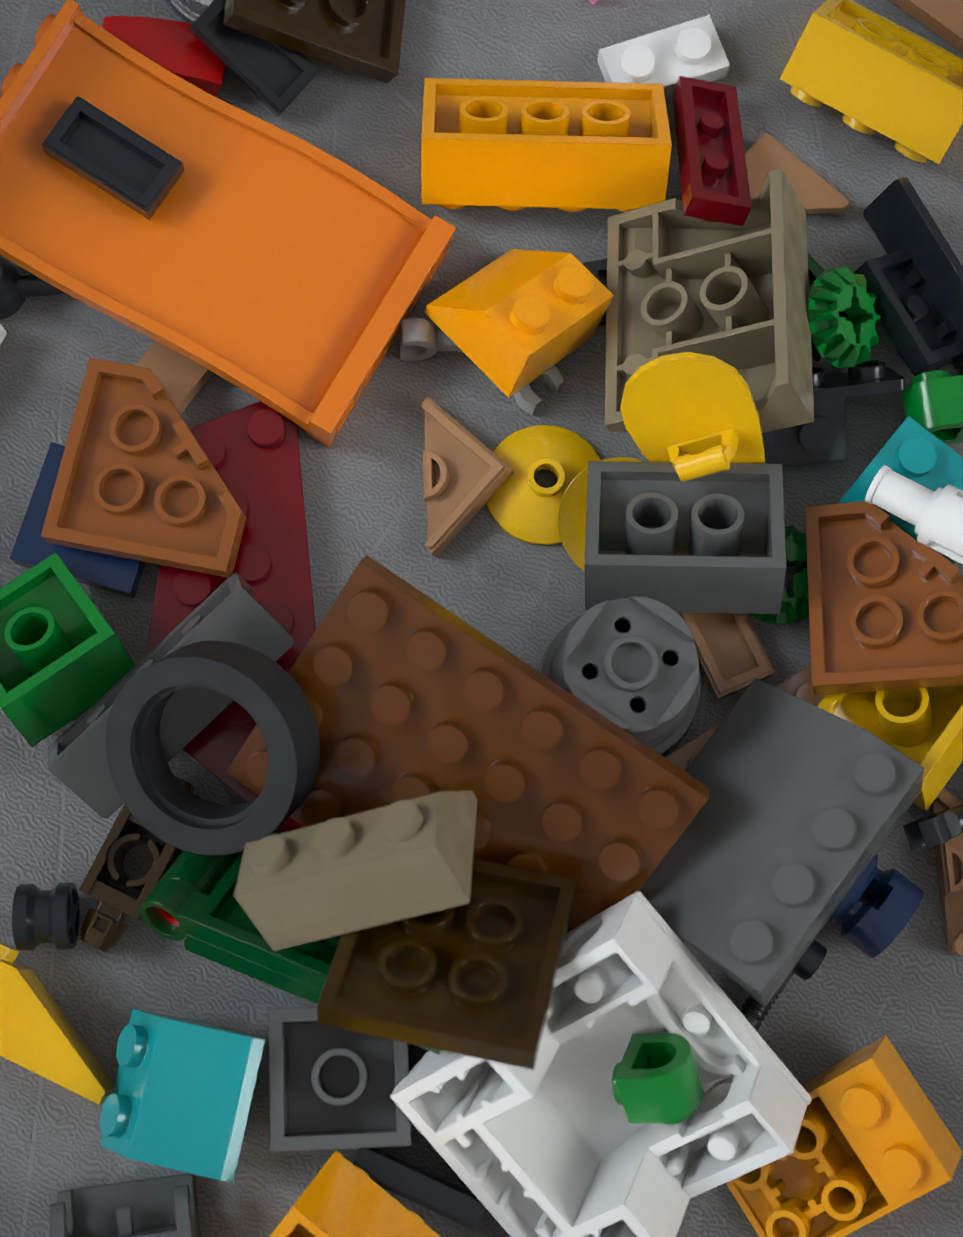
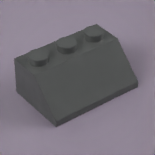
M589 461L584 563L585 610H589L594 605L607 600L611 601L634 596L655 599L669 606L675 612L780 614L786 574L782 464L730 463V469L682 482L671 462Z

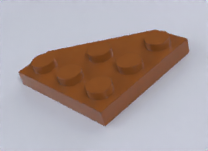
M90 358L41 537L49 544L229 578L233 574L246 522L245 514L151 369Z
M866 501L806 506L811 678L815 695L963 685V576L961 575V570L937 551L917 542L891 522L890 516L875 504L872 505Z

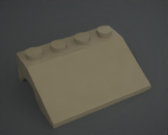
M782 168L769 171L758 197L751 199L752 209L744 226L721 222H707L699 218L684 216L683 202L677 198L608 217L607 289L614 295L606 310L605 426L609 431L628 432L624 425L620 405L625 384L638 368L662 355L682 352L715 356L736 368L750 387L759 414L762 433L814 422L811 332L807 318L809 277L806 210Z

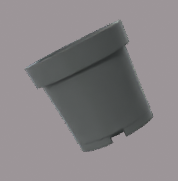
M630 596V598L607 600L594 605L584 614L569 622L554 637L545 650L538 668V672L663 757L671 753L684 739L691 728L699 704V663L694 644L695 640L691 630L677 612L662 602L648 597ZM616 629H626L629 631L627 633H619ZM664 653L668 655L673 666L664 664L662 660ZM590 665L596 668L598 675L595 679L588 680L583 677L582 669L585 666ZM632 699H641L645 704V710L641 713L633 712L630 708V701Z

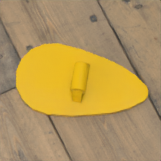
M693 352L668 354L640 366L626 382L620 405L626 430L649 462H671L682 482L730 469V463L765 464V449L759 414L749 385L733 366L715 356Z

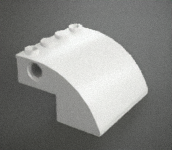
M640 891L566 933L534 1070L443 1050L440 1055L427 1051L412 1067L409 1075L396 1086L390 1096L511 1237H676L690 1198L793 1153L806 1107L810 1104L812 1098ZM674 1033L684 1037L689 1042L703 1085L704 1099L698 1109L686 1120L672 1125L628 1122L623 1105H619L615 1101L612 1090V1074L615 1065L622 1061L632 1034Z

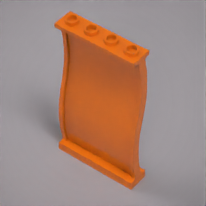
M66 0L57 15L49 14L43 20L35 36V48L24 64L16 63L9 70L1 87L0 255L80 302L219 375L306 430L308 437L329 449L399 334L401 320L408 319L450 250L456 227L436 215L433 219L428 218L383 186L339 159L171 73L86 17L81 12L78 3L73 0ZM77 95L183 162V174L150 220L45 154L42 143Z

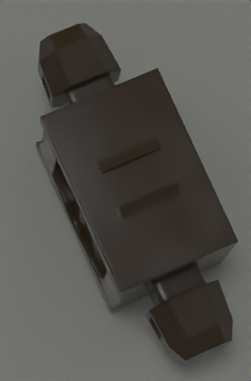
M176 777L183 786L194 794V786ZM125 804L79 888V891L100 901L96 910L92 908L88 910L81 927V940L104 952H108L115 947L128 928L123 923L127 915L144 921L140 914L141 904L183 851L168 843L163 848L159 843L135 833L139 825L144 826L133 816ZM146 844L153 854L152 867L142 878L129 880L123 867L125 855L134 846ZM112 877L116 881L142 890V892L136 898L108 883Z

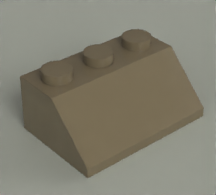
M472 790L437 792L411 800L398 801L388 806L347 817L333 818L324 823L279 835L266 836L260 840L245 843L234 896L273 951L470 903L477 798Z

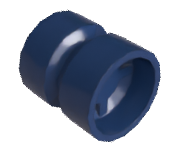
M875 854L826 922L834 920L841 922V936L869 958H875L892 943L909 922L924 895L922 889L895 868L885 871L878 869L877 854ZM861 895L868 901L866 905L858 900Z

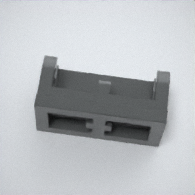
M185 1173L61 1190L57 1192V1203L50 1204L51 1237H201L195 1174Z

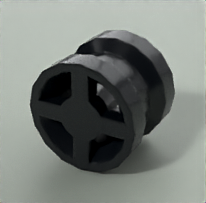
M73 882L59 883L53 890H40L34 884H19L16 888L12 905V933L17 950L31 951L41 943H53L60 950L74 949L78 939L80 923L79 896L76 885Z

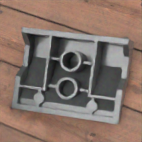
M755 678L685 771L710 788L708 800L639 891L683 943L730 976L752 998L765 1007L922 791L924 767L867 730Z

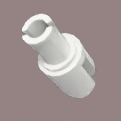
M884 465L873 479L867 491L865 501L872 505L875 504L916 526L914 531L918 535L917 542L963 565V490L948 484L945 488L939 487L936 491H933L892 471V468Z

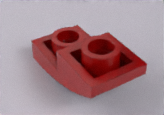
M104 16L101 25L103 29L171 73L213 96L217 95L222 85L224 65L188 30L192 24L142 16Z

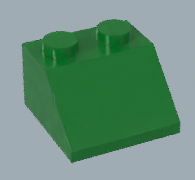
M56 552L0 588V708L29 745L34 747L87 711L135 666L112 628Z

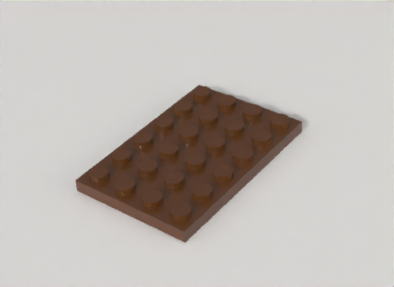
M368 555L358 563L289 672V675L298 684L311 706L320 740V759L314 784L304 802L290 816L304 827L324 823L333 818H343L388 806L398 801L411 800L437 792L472 790L477 798L474 859L577 879L575 899L566 933L639 891L709 798V787ZM256 724L226 773L259 795L267 777L268 753L262 732Z

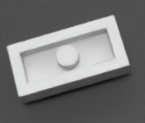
M710 15L599 49L597 58L605 82L663 84L665 96L673 94L679 76L712 82L727 77L730 68L729 61Z

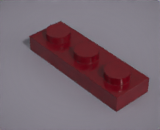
M679 76L672 99L684 216L699 218L707 222H721L744 226L752 205L736 87Z

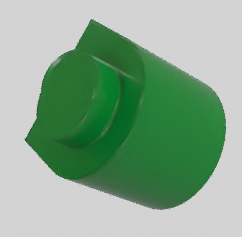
M936 370L925 372L912 378V385L901 392L905 419L908 416L945 444L963 442V375L949 376L947 371Z
M674 1033L632 1034L622 1061L615 1065L612 1074L613 1095L617 1104L623 1105L628 1122L672 1125L686 1120L698 1109L704 1099L703 1085L689 1042L684 1037Z

